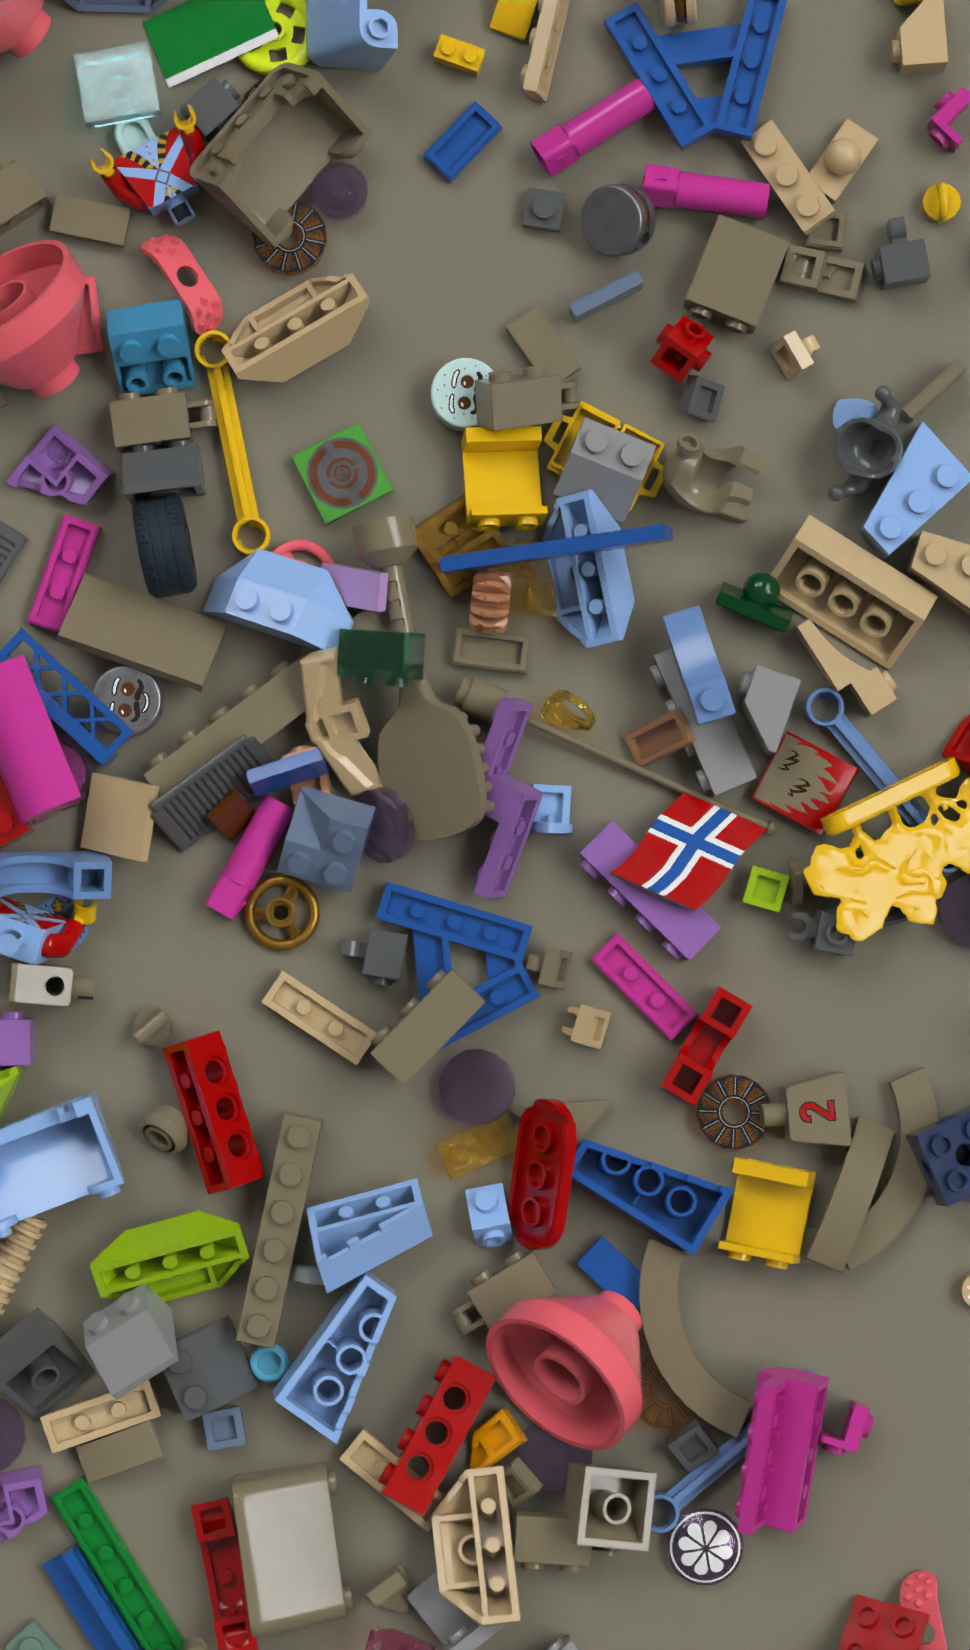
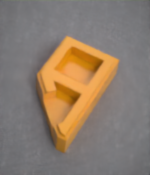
M507 1408L500 1410L473 1431L470 1469L493 1467L528 1440Z

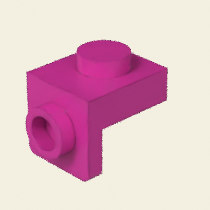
M964 87L955 95L949 90L936 103L934 108L938 112L927 125V128L931 131L929 136L932 141L941 149L949 148L953 153L960 147L963 139L949 125L970 104V92Z
M851 1400L840 1436L821 1430L819 1441L824 1443V1450L841 1456H845L847 1450L857 1453L861 1437L867 1438L869 1436L873 1423V1416L869 1415L870 1408L867 1404Z

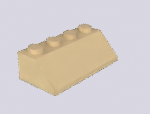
M810 514L771 573L780 585L781 592L778 600L806 618L811 619L817 625L888 670L891 669L923 624L938 597Z

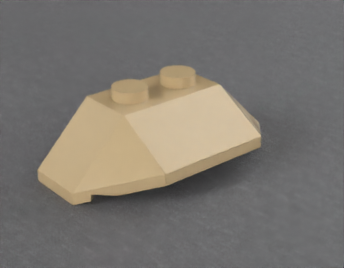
M353 273L344 274L343 277L311 278L245 316L232 334L229 343L225 344L221 351L238 379L284 383L348 346L371 301Z
M503 1466L464 1470L458 1481L431 1515L439 1594L481 1626L521 1622Z

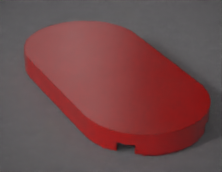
M552 1098L537 1099L532 1107H527L521 1116L518 1128L508 1199V1215L510 1225H515L518 1234H514L517 1241L528 1250H546L555 1246L564 1232L577 1146V1132L573 1116L567 1106L561 1101Z

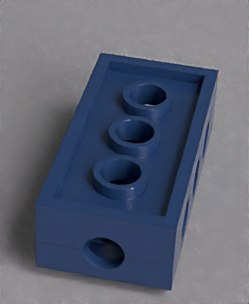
M970 1106L905 1135L936 1205L950 1206L970 1196ZM960 1145L966 1151V1159L961 1165L955 1158L956 1149Z

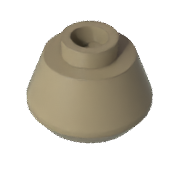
M163 1104L141 1118L142 1135L157 1150L172 1154L181 1152L186 1147L189 1132L180 1106Z

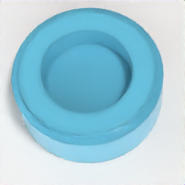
M277 1343L274 1349L258 1346L251 1356V1370L261 1381H277L285 1375L288 1369L289 1356L286 1350Z

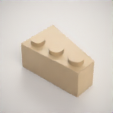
M921 531L916 537L906 572L970 616V545Z

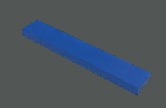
M657 524L444 556L442 559H439L442 573L448 574L670 542L673 541L672 528L668 525Z

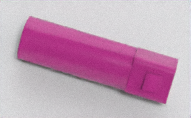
M636 78L560 126L558 124L531 141L530 144L535 157L547 174L553 177L580 160L579 157L656 110L655 103L644 84Z
M646 163L642 190L648 195L654 207L674 209L676 207L764 220L768 206L770 184L680 171V168Z
M268 794L264 795L223 868L218 882L212 885L210 896L205 905L232 920L236 919L239 912L247 905V897L254 890L287 831L295 809Z

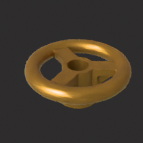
M274 875L265 878L256 884L254 890L250 892L246 899L248 903L244 907V919L247 929L258 943L269 949L285 951L297 948L311 938L318 926L320 918L318 899L308 884L294 876ZM277 886L288 887L283 897L272 899L266 908H256L259 898L267 890ZM298 893L305 898L309 911L307 923L302 931L294 921L296 918V907L293 903ZM279 905L286 906L289 911L287 918L284 920H279L275 916V909ZM267 919L274 927L285 928L291 938L276 939L268 936L261 930L257 920Z

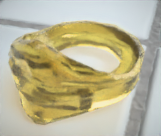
M560 689L552 692L546 698L541 711V718L569 729L589 731L596 722L595 714L589 705L580 697L567 690ZM564 700L579 707L586 716V719L577 716L567 709Z

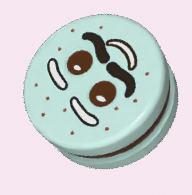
M459 358L448 362L437 372L431 385V403L436 416L443 424L451 429L464 432L465 428L480 427L477 426L475 380L489 378L488 373L493 372V370L488 365L472 358Z

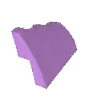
M56 423L49 429L31 454L23 459L6 483L15 488L20 486L40 491V494L51 497L56 495L67 498L70 502L86 505L115 472Z
M41 1465L0 1473L1 1543L7 1538L9 1540L13 1539L21 1532L23 1526L36 1522L48 1513Z

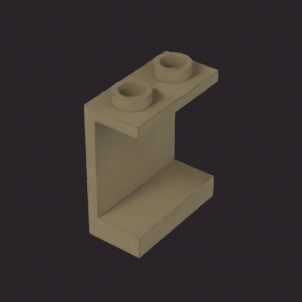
M719 214L689 288L684 306L690 308V314L700 319L710 320L712 316L725 321L724 327L733 332L745 334L748 330L754 333L790 242Z

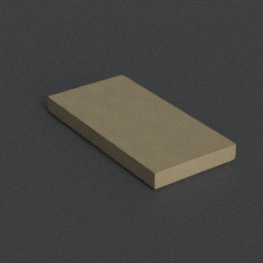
M84 574L58 633L57 642L202 692L227 631L228 624Z

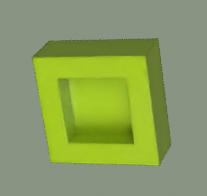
M753 865L742 902L779 913L790 876Z

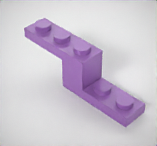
M501 698L500 703L493 711V723L487 739L483 742L485 753L481 755L482 762H486L489 765V771L484 774L485 780L490 781L493 785L492 791L487 793V800H492L495 804V809L484 815L499 822L498 827L490 837V849L486 860L477 873L478 882L474 893L485 899L506 897L544 792L508 774L533 706L532 703L522 698Z

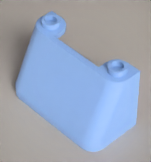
M306 0L307 54L313 63L324 68L381 70L398 49L397 23L393 16L384 10L367 9V0Z
M95 1091L0 1127V1239L13 1233L11 1226L31 1216L88 1194H97L99 1200L121 1192L119 1185L125 1183V1178Z

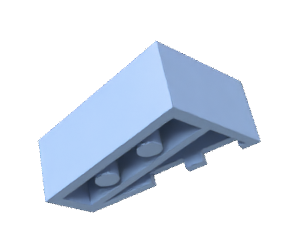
M923 421L915 430L903 452L901 462L892 472L859 530L861 535L883 559L887 558L970 482L969 471Z

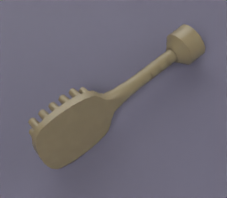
M399 515L367 521L352 527L357 555L360 560L375 570L389 573L386 603L394 638L399 674V706L394 716L383 726L378 742L379 775L383 786L382 791L386 807L396 830L409 840L430 841L456 836L478 825L485 813L492 812L495 809L494 802L487 800V793L492 791L493 785L490 781L485 780L484 774L489 771L488 763L482 762L481 755L485 753V746L483 743H477L475 738L480 734V728L476 724L468 723V716L465 712H461L458 708L448 705L436 697L422 662L403 566L408 563L418 548L413 517L411 515Z

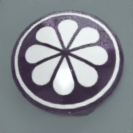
M699 1508L685 1513L679 1518L676 1526L670 1530L667 1539V1554L672 1567L683 1579L697 1585H713L724 1581L735 1572L742 1559L743 1539L741 1533L737 1532L738 1526L726 1513L715 1509Z

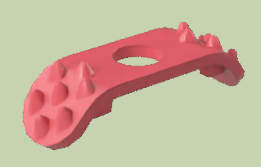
M168 234L151 237L148 241L144 242L141 245L142 253L149 256L153 263L158 265L181 300L190 318L192 330L198 335L215 330L223 318L221 299L186 244L178 237ZM182 268L192 271L196 277V284L192 287L181 284L177 278V271Z
M928 1570L915 1571L902 1582L900 1605L904 1608L927 1613L930 1616L928 1623L933 1627L935 1637L930 1643L921 1641L919 1650H948L938 1603V1580L934 1573Z

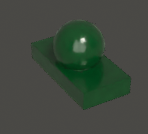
M759 572L751 575L745 581L743 589L723 582L715 602L718 606L782 633H786L793 615V610L776 604L780 597V585L776 578L769 573Z

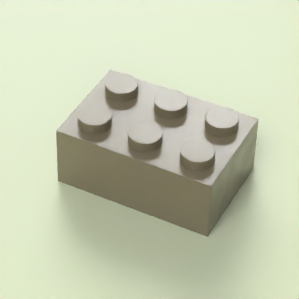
M441 969L425 985L430 990L427 996L421 1002L414 997L398 1013L403 1020L394 1029L389 1024L386 1025L371 1041L376 1046L371 1054L403 1086L486 1002L454 969L448 974Z

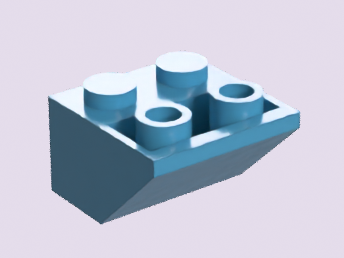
M180 299L106 310L108 339L121 394L138 392L140 395L155 393V390L161 388L177 387L178 389L197 386L183 304Z

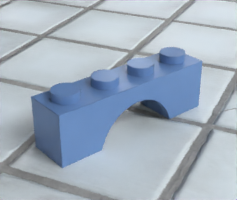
M98 851L0 852V898L16 893H49L65 896L73 900L111 899L112 861L106 853Z

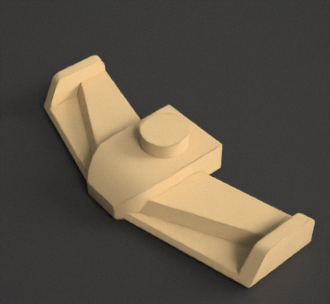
M335 646L308 654L299 662L306 713L305 727L311 743L319 748L350 796L382 790L383 786L380 781L379 770L358 741V739L368 737L371 731L359 698L343 700L338 647Z

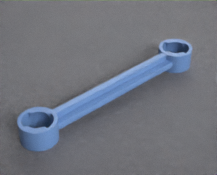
M821 688L808 696L804 706L807 719L815 726L826 727L878 790L899 781L897 776L844 714V701L838 692L830 688ZM820 697L829 698L831 701L835 699L838 703V713L834 719L830 717L821 720L815 717L811 711L813 699ZM915 798L897 806L900 817L909 827H916L922 824L928 816V813ZM931 818V824L935 826L936 823ZM949 864L944 867L942 873L954 872L960 868Z
M802 1368V1369H800V1370H804V1371H808V1372H812V1373L818 1374L816 1371H814V1370H812V1369H808V1368ZM751 1421L741 1428L738 1438L734 1436L729 1438L719 1447L720 1452L685 1475L668 1491H655L654 1500L663 1499L668 1501L671 1512L667 1518V1524L658 1526L651 1523V1531L665 1533L672 1530L678 1523L679 1511L746 1455L747 1434Z

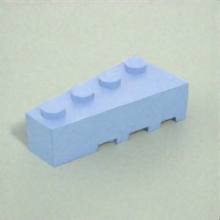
M369 1271L353 1279L273 1389L274 1400L336 1444L341 1436L348 1413L350 1414L361 1381L368 1370L376 1344L380 1340L397 1296L394 1289Z

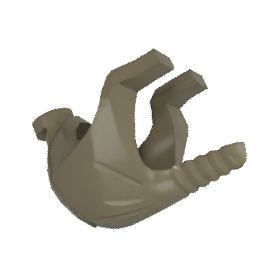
M690 433L681 434L676 442L677 449L669 455L663 469L664 487L668 490L672 499L681 507L708 515H718L737 523L746 522L749 519L748 514L745 510L740 509L738 505H735L734 502L748 507L754 489L736 481H728L719 489H716V482L726 471L736 466L758 476L764 459L753 455L743 446L728 449H703L702 444H700L699 439L695 435Z

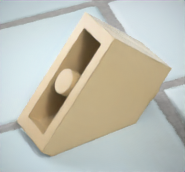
M923 0L899 28L896 40L890 41L891 62L898 63V74L944 71L948 63L944 0Z

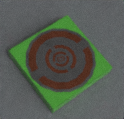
M360 423L291 456L326 525L394 492Z

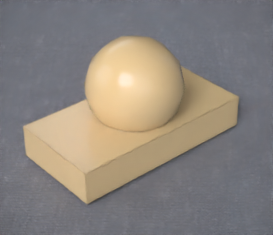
M848 118L810 171V175L826 198L834 204L879 140Z

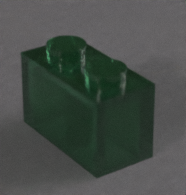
M339 629L337 675L351 676V684L374 685L375 677L386 678V686L409 687V680H423L426 634Z

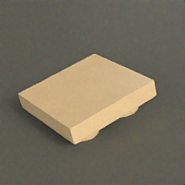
M92 772L80 847L134 861L148 862L154 820L150 816L153 811L150 804L158 798L160 786Z

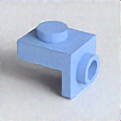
M498 1183L465 1190L475 1245L477 1247H497L504 1244L505 1241L512 1240L513 1235L503 1184Z

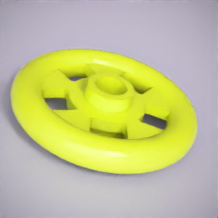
M264 0L274 25H278L282 29L279 38L261 45L260 48L238 56V59L250 70L267 76L274 68L283 63H293L304 67L310 61L306 49V0ZM281 3L295 9L290 19L284 14L276 12ZM294 27L305 29L303 44L291 42L294 35ZM286 49V60L270 61V51Z

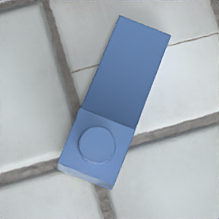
M700 605L663 616V623L697 726L734 715L736 711L725 676L715 654Z

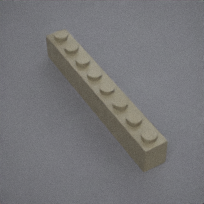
M387 603L386 611L375 612L363 609L362 612L352 618L354 622L341 658H338L341 688L395 648ZM305 646L302 647L299 651L303 656L290 665L286 660L279 664L269 673L272 677L271 680L261 687L257 683L251 685L238 696L241 700L239 704L231 710L227 706L222 707L208 718L211 724L200 733L193 729L177 741L180 748L168 756L164 751L147 763L150 770L144 774V777L150 784L160 786L159 797L243 734L248 738L255 736L263 747L306 715L299 661L317 650Z

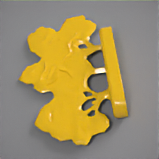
M954 757L930 765L820 820L825 832L830 836L840 834L849 829L854 834L849 847L840 849L827 844L816 846L811 856V865L803 871L814 895L840 899L841 903L836 911L837 931L849 935L852 940L857 942L864 941L878 930L883 929L885 918L892 906L900 908L910 922L934 925L938 909L935 903L937 899L943 896L947 886V881L942 874L944 867L951 864L970 874V777L966 778L960 785L956 798H945L936 794L938 786L956 778L960 774V769ZM917 796H921L930 807L928 816L922 824L916 827H908L903 824L897 806ZM964 800L967 807L963 809L956 802ZM939 806H942L944 811L949 809L948 806L960 814L959 820L953 822L944 818L938 809ZM887 811L892 824L889 829H886L880 839L873 840L862 830L861 823ZM933 814H936L939 819L935 826L931 824V816ZM859 846H861L864 854L862 859H858L855 854Z

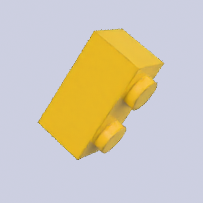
M441 34L433 55V61L478 77L486 56V49Z

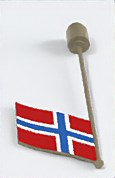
M465 676L453 704L461 707V712H465L492 725L493 711L500 703L501 698H506L508 690L476 676L474 679ZM528 717L526 724L682 793L655 820L633 854L619 867L611 871L609 875L694 912L716 893L739 857L764 833L765 835H771L775 832L776 826L773 821H770L768 824Z

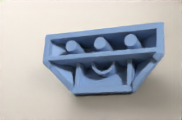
M586 490L556 499L553 507L555 510L548 522L542 542L620 530V526L594 491ZM624 548L544 560L556 619L570 633L580 639L586 648L623 640L635 602Z
M260 548L216 577L203 610L205 614L317 651L337 646L338 658H341L354 624L328 570Z

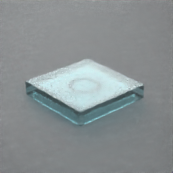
M148 41L74 55L87 129L161 115Z

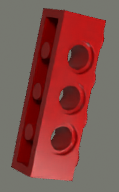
M220 1030L162 1048L208 1195L229 1190L265 1177L261 1157L255 1145L250 1122L243 1107L238 1084L234 1078Z
M458 1355L452 1356L450 1362L443 1359L433 1378L439 1382L432 1396L425 1393L415 1411V1414L420 1416L415 1428L412 1430L407 1427L397 1445V1448L402 1450L395 1464L388 1462L378 1482L384 1485L380 1493L415 1513L424 1515L497 1377ZM449 1388L458 1389L463 1396V1403L457 1410H451L444 1404L443 1396ZM431 1422L441 1424L445 1431L444 1439L437 1445L431 1444L425 1437V1429ZM414 1456L421 1457L427 1466L426 1473L419 1479L412 1478L406 1469L407 1462Z

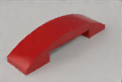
M229 1497L190 1505L198 1544L200 1543L218 1648L219 1650H259L258 1639L253 1637L251 1633L239 1539Z

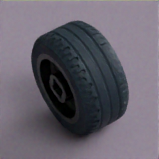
M167 494L166 496L162 495L137 501L133 506V522L140 563L148 593L154 598H163L194 591L197 586V574L187 518L181 498L175 494Z

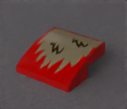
M787 731L751 798L791 821L824 836L825 830L820 820L838 810L859 769Z

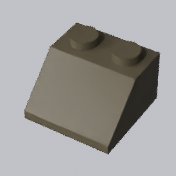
M569 1462L564 1502L574 1544L648 1552L657 1473L640 1469Z

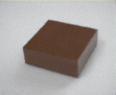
M233 789L206 816L232 841L249 824L255 810Z

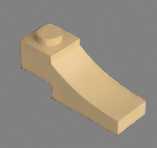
M808 619L794 629L830 688L838 692L848 686L867 717L897 700L893 692L898 690L886 670L881 673L875 667L870 671L845 657L825 639L811 619Z

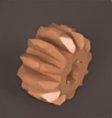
M488 569L478 570L474 574L469 619L472 631L493 635V633L503 634L507 629L512 583L509 573Z

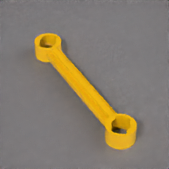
M211 330L203 333L197 339L195 355L200 365L207 370L211 395L215 404L216 419L237 523L232 531V540L236 548L242 554L248 556L259 548L263 550L268 549L271 543V532L267 524L259 517L229 363L225 358L220 363L211 364L205 359L204 355H200L201 347L208 339L212 338L213 342H220L224 346L230 341L224 333ZM247 523L250 526L258 527L263 532V535H265L263 544L256 549L247 548L241 540H237L240 528Z

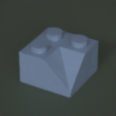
M302 786L287 832L277 872L351 893L359 872L376 807Z

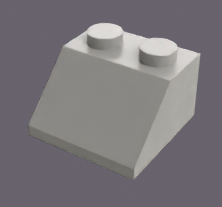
M585 417L578 429L552 496L561 498L582 491L593 490L613 519L623 524L643 481L656 446Z
M757 665L751 670V673L746 671L742 675L736 696L742 697L739 707L762 754L770 757L777 751L801 680Z
M145 1283L132 1291L126 1292L118 1300L101 1311L93 1313L83 1322L85 1348L109 1392L116 1400L178 1361L172 1309Z

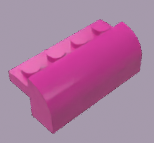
M22 654L0 663V773L21 825L33 821L35 825L48 820L51 813L79 803L81 794L25 657Z
M771 1367L759 1371L757 1388L753 1397L751 1425L747 1434L745 1461L741 1471L739 1498L735 1507V1517L739 1518L737 1532L752 1536L763 1525L794 1533L806 1522L830 1377L785 1367Z

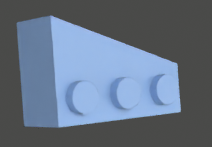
M417 1178L306 1208L316 1262L327 1293L433 1236Z

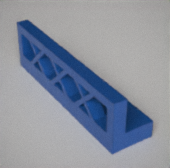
M21 628L0 651V663L12 659L11 653L22 641L26 642L34 650V666L28 667L30 671L35 673V678L33 677L48 716L101 765L109 767L119 756L116 752L135 731L31 635ZM40 656L49 664L48 666H40ZM56 670L62 676V692H50L41 684V671ZM68 682L78 691L68 692ZM68 696H84L90 702V718H78L69 710ZM56 697H62L63 703L60 702ZM96 708L106 717H96ZM89 722H90V727H91V729H90L88 726H86L84 723H89ZM96 722H112L122 733L108 746L97 736Z
M77 1542L42 1565L95 1650H143Z

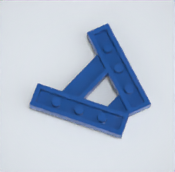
M748 0L742 24L659 36L637 1L604 20L605 28L635 77L644 84L655 103L656 111L681 151L712 133L751 142L787 0ZM732 61L724 94L721 96L697 99L679 71L681 68Z
M386 882L376 918L412 929L420 1002L430 992L425 985L441 969L447 974L452 970L449 941L485 951L488 981L474 988L486 1002L440 1049L540 997L522 964L533 926Z

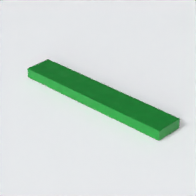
M82 1476L50 1497L51 1501L142 1649L184 1650L185 1639L86 1478Z

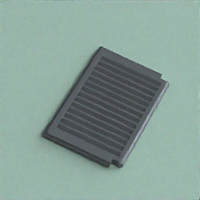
M243 734L150 804V807L153 809L150 816L182 853L216 828L206 815L231 790L234 789L247 803L256 798L254 791L249 785L246 772L249 769L274 761L255 736L248 738Z

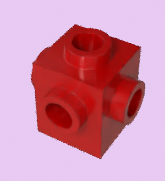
M683 315L675 326L668 323L655 341L660 347L650 363L681 384L692 369L700 372L712 355L706 349L714 339V336L707 332L702 325Z

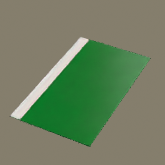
M189 0L142 22L169 88L279 38L264 0Z

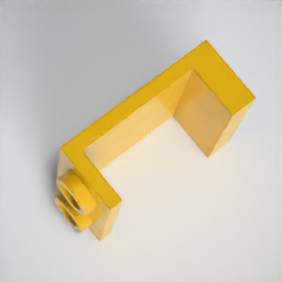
M524 426L495 431L483 427L465 428L461 438L467 527H477L479 531L490 532L500 529V526H515L517 530L527 531L536 529L538 525H543L548 510L547 506H542L538 460V449L542 442L541 426Z
M735 1157L732 1173L738 1174L726 1240L719 1241L718 1248L728 1250V1257L736 1260L750 1261L751 1255L766 1258L765 1265L774 1268L787 1269L788 1263H800L816 1172L745 1157Z

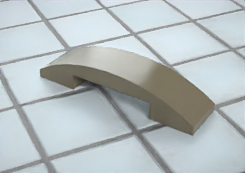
M860 1116L857 1118L851 1134L852 1145L846 1147L844 1161L805 1259L837 1272H843L877 1188L894 1130Z

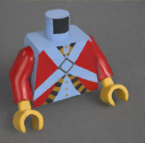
M189 104L187 105L191 115L187 120H179L175 109H173L172 117L176 125L173 129L116 159H113L112 155L105 149L100 148L101 152L106 156V160L101 166H96L90 157L88 158L89 166L95 172L102 174V180L117 200L137 211L148 210L152 216L167 210L176 226H181L196 216L187 200L199 192L197 182L190 175V168L195 159L205 149L199 128L195 126L197 119L194 108Z
M3 896L0 898V954L31 965H38L53 958L67 956L85 929L83 925L95 922L97 917V901L95 900L90 907H83L84 899L74 900V919H67Z

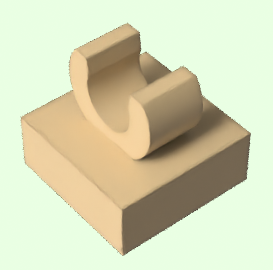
M796 330L783 336L769 349L786 379L790 381L814 364L811 355L821 347L814 335L801 340Z
M583 1004L580 1005V1008L568 1007L567 1012L575 1014L577 1019L574 1028L563 1026L562 1032L571 1036L570 1041L601 1049L611 1012Z

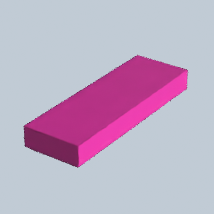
M64 514L27 620L28 623L59 633L84 574H86L101 530L100 526Z
M618 933L590 959L670 1041L698 1015Z

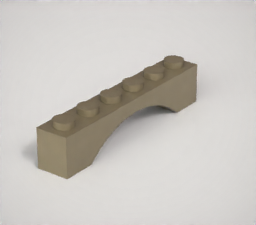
M287 1111L284 1113L236 1341L273 1349L276 1345L297 1238L324 1119Z

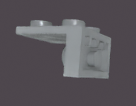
M437 1571L407 1594V1599L443 1644L444 1650H475L508 1624L489 1626L478 1624L439 1594Z

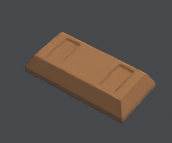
M680 707L622 735L635 764L641 767H645L696 742L693 730L684 711Z

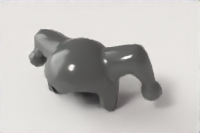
M886 385L879 386L875 390V398L881 402L877 415L874 418L861 417L850 420L842 426L836 436L834 443L835 458L839 466L849 474V477L842 486L833 485L829 488L828 496L833 501L838 502L843 497L864 494L873 480L888 476L894 472L901 462L903 443L897 431L901 416V405L891 396V389Z

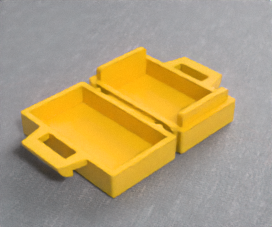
M581 401L573 417L562 415V421L569 425L559 444L552 440L562 421L553 422L543 440L555 451L547 465V470L558 476L561 475L578 429L585 417L616 430L621 428V421ZM624 424L621 432L656 446L643 481L629 510L631 512L639 495L655 498L664 481V466L657 460L665 444L628 424ZM654 468L660 472L649 491L643 487Z

